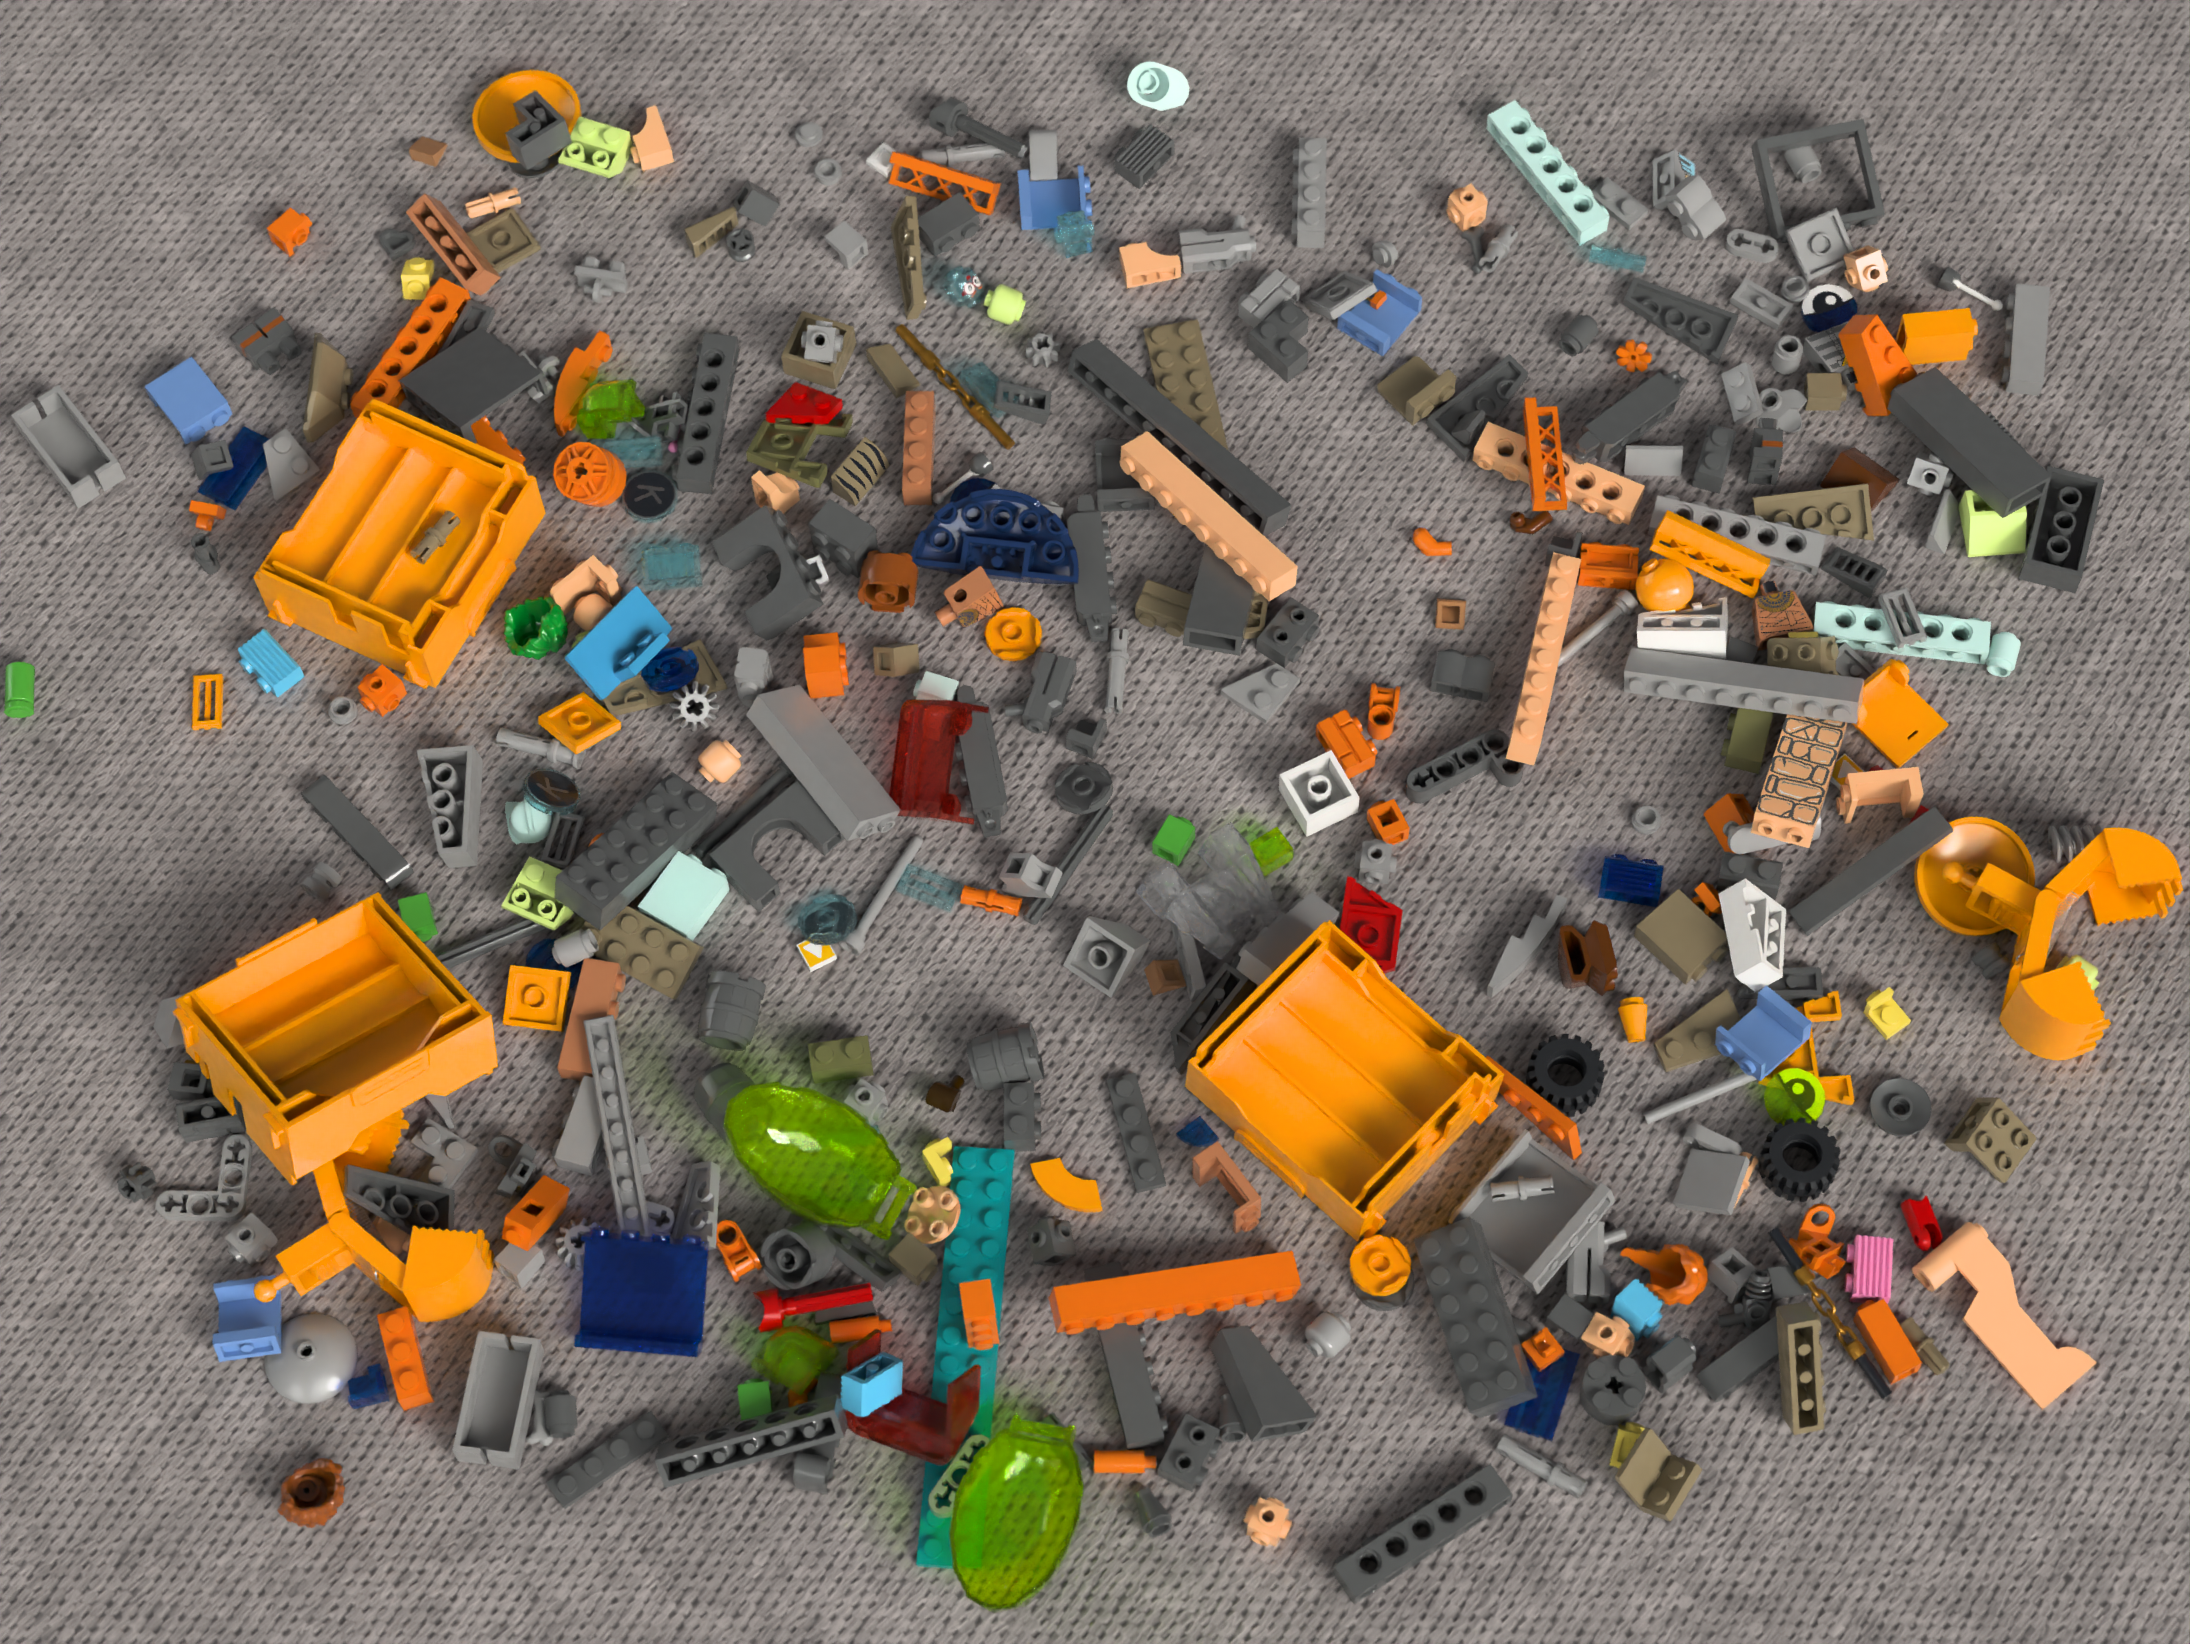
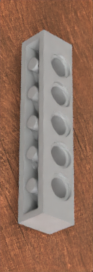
M1657 495L1648 531L1649 536H1654V532L1666 511L1669 510L1679 516L1686 517L1700 526L1706 522L1713 523L1716 526L1713 532L1770 558V565L1812 575L1817 574L1826 535H1822L1818 530L1812 528L1801 530L1793 528L1791 524L1782 521L1772 523L1764 521V518L1757 515L1742 516L1728 508L1717 510L1709 508L1707 504L1693 501L1688 503L1680 501L1678 497L1673 495ZM1740 529L1743 531L1744 536L1740 538L1734 537L1730 531ZM1760 536H1768L1773 542L1763 544L1758 538ZM1794 542L1797 543L1801 549L1798 551H1791L1787 548L1786 544Z

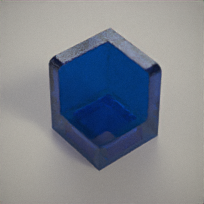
M380 1364L367 1366L369 1375L349 1379L350 1395L348 1396V1402L353 1410L390 1401L385 1372Z

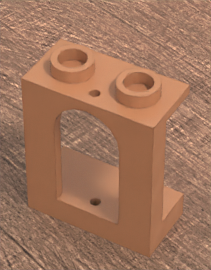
M1217 1141L1193 1157V1179L1201 1187L1216 1176L1239 1206L1238 1209L1233 1211L1234 1233L1237 1234L1241 1230L1248 1232L1259 1223L1258 1219L1261 1217V1197Z

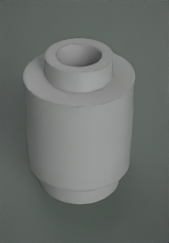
M1811 146L1786 151L1784 157L1797 179H1801L1803 183H1808L1820 176L1822 172L1820 169L1821 163Z
M1787 335L1776 342L1772 356V366L1777 372L1792 374L1799 368L1803 346L1797 337Z
M579 929L556 939L552 948V954L558 964L562 963L565 967H569L592 957L594 952L599 950V946L594 933L590 929L585 931Z

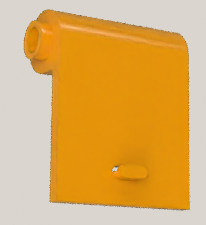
M1889 659L1864 680L1863 702L1857 724H1852L1899 769L1945 730L1949 724L1908 685L1909 669L1901 660Z

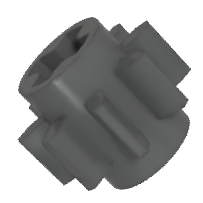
M140 1162L133 1166L128 1165L120 1170L123 1178L119 1179L117 1183L122 1196L132 1199L135 1203L140 1199L145 1200L154 1194L151 1187L157 1184V1182L155 1181L153 1171L149 1167L141 1166Z

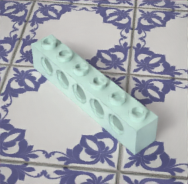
M1516 100L1488 115L1487 130L1579 246L1607 231L1609 220L1607 209L1603 205L1598 204L1593 197L1591 189L1581 183L1575 169L1565 163L1559 149L1549 143L1543 129L1533 123L1529 112L1524 107L1521 108Z
M1831 601L1816 602L1812 616L1813 632H1818L1819 637L1835 636V643H1837L1838 648L1846 642L1853 650L1984 665L1989 654L1991 622L1982 621L1979 618H1953V616L1947 614L1938 616L1926 615L1917 611L1925 632L1932 633L1935 637L1927 636L1925 642L1920 643V641H1916L1914 645L1909 646V644H1905L1903 648L1898 649L1882 608H1866L1863 605H1837ZM1892 609V610H1893V613H1894V615H1895V618H1896V620H1897V622H1898V625H1899L1900 629L1902 630V627H1901V625H1900V622H1899V620H1898V617H1897V615H1896V612H1895L1894 609ZM1904 612L1912 634H1916L1908 612ZM1837 623H1845L1848 627H1841ZM1866 626H1873L1877 630H1869ZM1953 636H1960L1964 640H1957Z

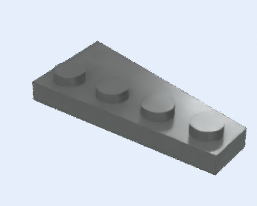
M1510 354L1429 416L1426 424L1464 462L1474 450L1488 422H1495L1526 381L1528 372ZM1481 409L1485 411L1483 427L1469 444L1466 445L1451 435L1452 430L1465 414Z

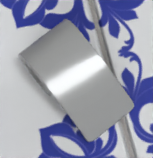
M1057 129L1029 130L1031 180H1057Z

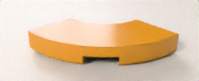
M1060 1158L1030 1164L1036 1183L1044 1194L1055 1202L1065 1206V1208L1078 1212L1102 1211L1096 1180H1083L1071 1175L1064 1168Z

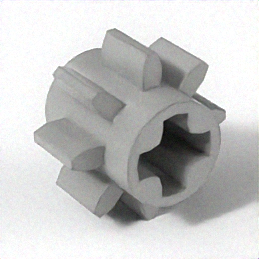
M1038 332L1033 339H1027L1026 358L1033 357V366L1044 364L1048 368V363L1052 360L1058 361L1057 352L1060 351V343L1053 342L1052 333L1047 335Z

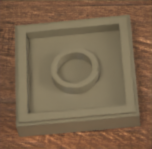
M513 207L466 233L497 273L541 250L539 243Z

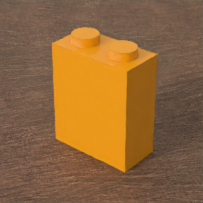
M1970 308L1903 314L1895 341L1911 365L1966 360L1969 350L1973 348V337L1978 333L1977 320L1975 318L1972 319Z

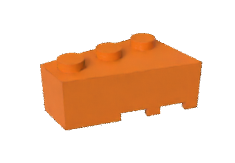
M1877 314L1854 315L1838 336L1848 366L1854 369L1858 381L1854 384L1857 392L1862 393L1866 405L1863 407V411L1867 416H1889L1891 412L1887 408L1892 390L1898 384H1905L1917 375V372Z

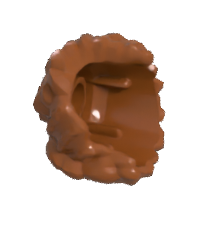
M319 1458L311 1463L304 1464L302 1468L295 1469L293 1475L287 1476L281 1485L282 1503L277 1509L278 1513L288 1522L296 1523L299 1527L305 1525L307 1528H314L317 1524L325 1525L327 1520L337 1513V1508L344 1502L343 1494L345 1487L342 1485L344 1479L340 1475L342 1466L334 1463L331 1459ZM307 1489L309 1493L305 1494L303 1490Z

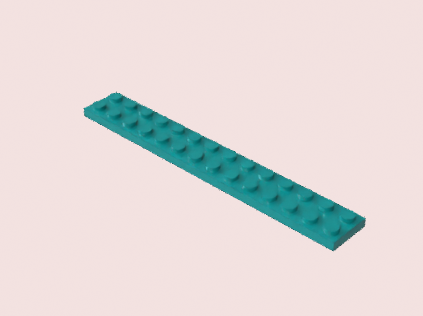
M954 1146L953 1173L951 1174L950 1189L959 1199L960 1216L956 1227L945 1239L916 1565L920 1567L980 1570L989 1464L952 1516L947 1518L935 1516L930 1510L928 1499L931 1491L971 1436L984 1435L991 1441L999 1344H993L992 1348L986 1350H976L975 1347L969 1348L959 1283L991 1279L998 1335L1000 1336L1015 1150ZM983 1444L979 1447H971L974 1454L969 1463L974 1469L977 1468L973 1462L978 1454H986ZM963 1468L955 1470L952 1474V1480L957 1484H964L970 1478V1473ZM947 1483L944 1486L948 1487L949 1492L943 1499L936 1498L937 1508L939 1509L943 1505L950 1506L948 1498L954 1490Z

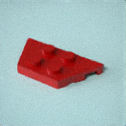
M1347 876L1340 930L1370 955L1384 974L1395 971L1403 910L1391 902H1386L1373 890L1370 891L1363 887L1353 877Z

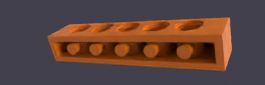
M441 277L435 285L430 286L426 293V298L420 306L415 307L411 314V319L405 327L398 331L396 340L390 348L383 352L381 361L376 368L368 373L362 388L353 394L350 406L354 417H359L371 399L379 400L397 409L406 398L399 380L434 358L468 300H471L467 289Z

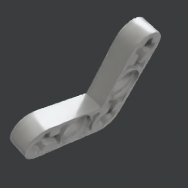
M235 1134L225 1140L222 1149L218 1191H165L157 1197L155 1203L160 1216L166 1220L235 1221L241 1218L246 1209L252 1158V1146L244 1135ZM239 1142L245 1148V1150H240L238 1154V1160L240 1163H244L243 1165L234 1163L235 1154L230 1150L235 1148ZM233 1171H239L243 1175L242 1180L236 1185H230L226 1180L227 1176ZM187 1198L186 1213H184L182 1206H174L170 1212L163 1206V1204H168L170 1199H173L178 1205H185L184 1199ZM201 1199L209 1201V1207L205 1212L195 1213L193 1211L196 1201ZM214 1199H217L219 1205H229L230 1200H234L238 1207L233 1208L231 1213H228L224 1207H216L217 1213H214Z

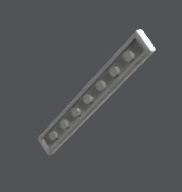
M613 1015L584 1020L622 1248L653 1243L615 1019Z

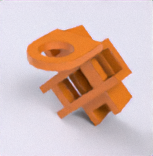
M1816 1204L1805 1213L1797 1240L1790 1238L1789 1243L1804 1265L1807 1264L1811 1270L1829 1279L1838 1274L1846 1262L1839 1257L1845 1244L1842 1242L1836 1244L1828 1239L1835 1221L1834 1211L1829 1205ZM1825 1211L1828 1213V1219L1824 1223L1815 1224L1811 1221L1812 1216L1816 1212Z

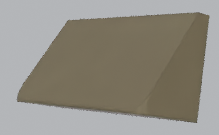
M891 344L866 349L867 359L896 398L920 385Z

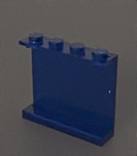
M593 1227L590 1231L585 1232L581 1236V1241H585L580 1330L575 1334L574 1347L698 1357L702 1352L709 1241H701V1237L698 1235H683V1239L670 1238L671 1234L664 1232H654L652 1236H640V1231L621 1230V1234L609 1233V1229L603 1227Z

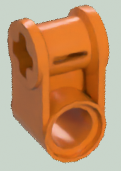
M1376 683L1371 684L1367 731L1374 739L1384 740L1392 734L1401 686H1396L1394 689L1379 687ZM1376 721H1384L1386 724L1380 725Z
M731 1220L720 1221L717 1224L716 1247L722 1256L729 1274L736 1283L739 1281L740 1276L755 1268L760 1270L762 1265L739 1226ZM727 1232H732L736 1235L735 1239L729 1243H724L720 1240L721 1236Z

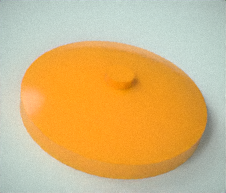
M540 70L519 71L501 77L490 84L475 103L472 123L479 143L492 156L507 162L519 163L511 153L505 133L519 125L513 104L535 90L566 120L571 135L579 117H582L580 102L574 88L560 76Z
M1965 817L1951 821L1949 824L1952 826L1953 832L1916 859L1914 881L1918 898L1928 915L1940 926L1953 933L1964 936H1985L2005 929V927L1965 906L1972 893V889L1960 882H1947L1943 878L1942 869L1946 863L1956 861L1963 865L1965 872L1979 878L1987 864L1990 863L2034 886L2035 870L2031 855L2020 837L2013 830L1998 821L1984 817Z

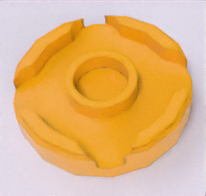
M1017 607L1002 609L992 619L990 618L986 624L985 639L987 647L995 656L1002 660L1018 661L1026 659L1034 654L1040 646L1042 639L1040 622L1026 609Z
M1372 1235L1364 1238L1355 1246L1350 1257V1274L1354 1283L1362 1291L1373 1296H1388L1398 1292L1406 1284L1411 1273V1258L1407 1248L1393 1237Z

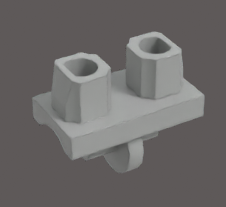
M586 257L582 266H576L574 273L577 276V285L584 287V293L593 294V302L600 303L603 296L611 297L613 291L626 293L628 285L626 281V268L623 262H610L609 269L602 270L600 269V260Z
M522 351L518 356H524L530 365L535 368L539 367L547 377L545 384L549 394L544 395L542 392H538L534 386H531L527 389L529 395L538 403H541L550 395L555 398L557 386L549 376H552L553 379H557L560 376L558 372L561 364L560 360L556 356L546 357L542 354L538 357L540 362L538 365L533 358H530Z

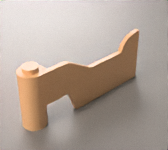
M1966 1222L1912 1268V1272L1928 1291L1933 1292L1959 1270L1977 1291L1962 1320L2027 1395L2043 1410L2093 1367L2096 1362L2088 1354L2077 1348L2062 1347L2057 1349L2019 1306L2009 1262L1987 1238L1986 1230L1980 1224Z

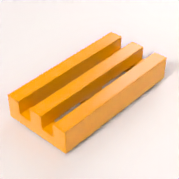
M222 674L193 676V730L202 728L205 730L211 728L222 729L224 679ZM212 681H216L215 720H211ZM200 682H206L204 721H199Z

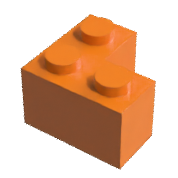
M838 632L803 636L804 666L809 697L812 699L844 695V686L849 685L845 642H839Z

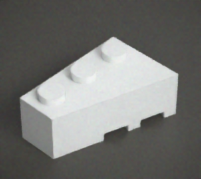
M1727 597L1719 598L1718 604L1702 606L1701 602L1693 603L1691 609L1676 612L1675 610H1656L1638 614V648L1713 659H1726L1728 630Z
M1745 878L1720 892L1719 899L1734 975L1741 983L1756 992L1783 977L1786 909Z

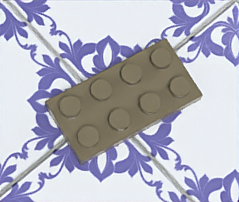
M627 905L601 930H598L587 921H585L582 927L584 931L590 929L597 939L599 950L594 952L593 955L604 961L619 963L622 971L674 1000L681 993L704 948L702 945L630 905Z

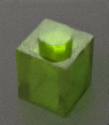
M1275 827L1247 844L1246 861L1253 872L1259 871L1265 877L1293 860L1294 849L1279 828Z

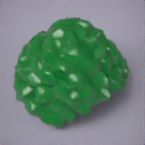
M540 596L533 600L526 599L524 605L517 604L516 608L512 607L505 611V629L503 634L506 638L504 640L508 643L507 647L513 655L539 660L550 651L557 653L566 644L568 623L561 607L551 597L544 598Z

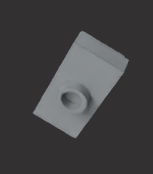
M1010 852L999 878L1004 882L1002 890L1011 896L1052 898L1063 873L1057 867L1041 862L1032 853Z

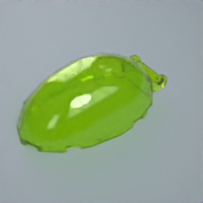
M780 1082L749 1085L727 1102L723 1124L727 1145L748 1180L788 1213L819 1226L841 1229L862 1227L883 1240L890 1239L892 1235L891 1229L907 1199L915 1193L917 1187L899 1175L902 1170L899 1159H896V1156L888 1147L889 1143L880 1132L879 1134L872 1126L866 1123V1119L850 1106L816 1090L800 1086L798 1088L784 1086ZM894 1186L899 1190L881 1223L875 1221V1217L891 1187Z
M1014 1414L1010 1427L997 1432L995 1437L976 1453L967 1473L963 1475L955 1494L949 1531L953 1571L967 1598L994 1614L1027 1606L1057 1576L1076 1535L1080 1521L1084 1489L1079 1458L1073 1447L1076 1426L1068 1425V1427L1035 1422L1021 1419V1415ZM1019 1431H1020V1432H1025V1433H1030V1434H1035V1435H1041V1436L1056 1438V1439H1062V1440H1064V1441H1058V1440H1052V1439H1047V1438H1042V1437H1037V1436H1031V1435L1021 1434V1433H1019Z

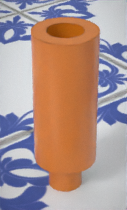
M879 1315L829 1322L832 1344L881 1338L882 1332L892 1331L891 1319L879 1320Z
M1094 1450V1473H1145V1468H1156V1455H1145V1450Z

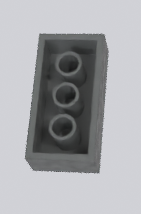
M2047 466L2046 471L2051 475V479L2045 495L2037 499L2019 579L2076 593L2084 571L2104 479Z

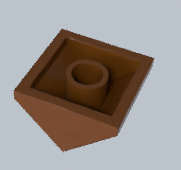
M1853 447L1840 453L1820 484V487L1824 489L1868 483L1872 512L1900 479Z

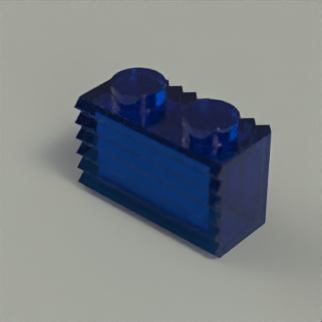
M1613 854L1610 857L1605 856L1598 898L1657 907L1664 866L1658 865L1652 859H1642L1639 862L1628 860V857L1621 854Z

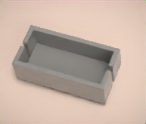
M59 385L37 398L47 417L41 418L33 401L11 414L21 435L78 509L99 496V489L102 488L105 492L126 479L117 459Z
M478 1331L452 1449L458 1461L486 1465L488 1459L492 1466L520 1470L534 1403V1394L544 1355V1348L539 1339L512 1335L511 1343L515 1350H510L511 1344L506 1334Z

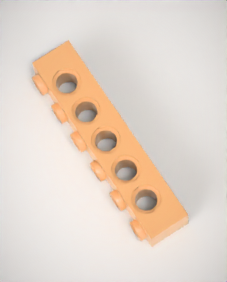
M1488 422L1474 447L1473 461L1484 470L1494 469L1501 472L1508 480H1520L1528 483L1530 487L1528 466L1526 465L1528 461L1525 436ZM1541 443V450L1547 454L1554 449ZM1562 452L1567 502L1571 501L1579 504L1588 513L1598 512L1603 514L1615 524L1625 523L1629 525L1643 498L1645 486L1588 462L1580 465L1574 462L1571 455ZM1501 453H1507V454H1509L1510 456H1506V457H1505V456H1502V455H1500V454H1501ZM1548 462L1544 465V475L1551 479L1552 475L1557 473V469ZM1579 485H1585V486H1587L1588 488H1587V489H1582V488H1580V487H1578V486H1579ZM1552 488L1547 490V492L1554 494L1560 500V495ZM1604 496H1612L1615 499L1609 500Z

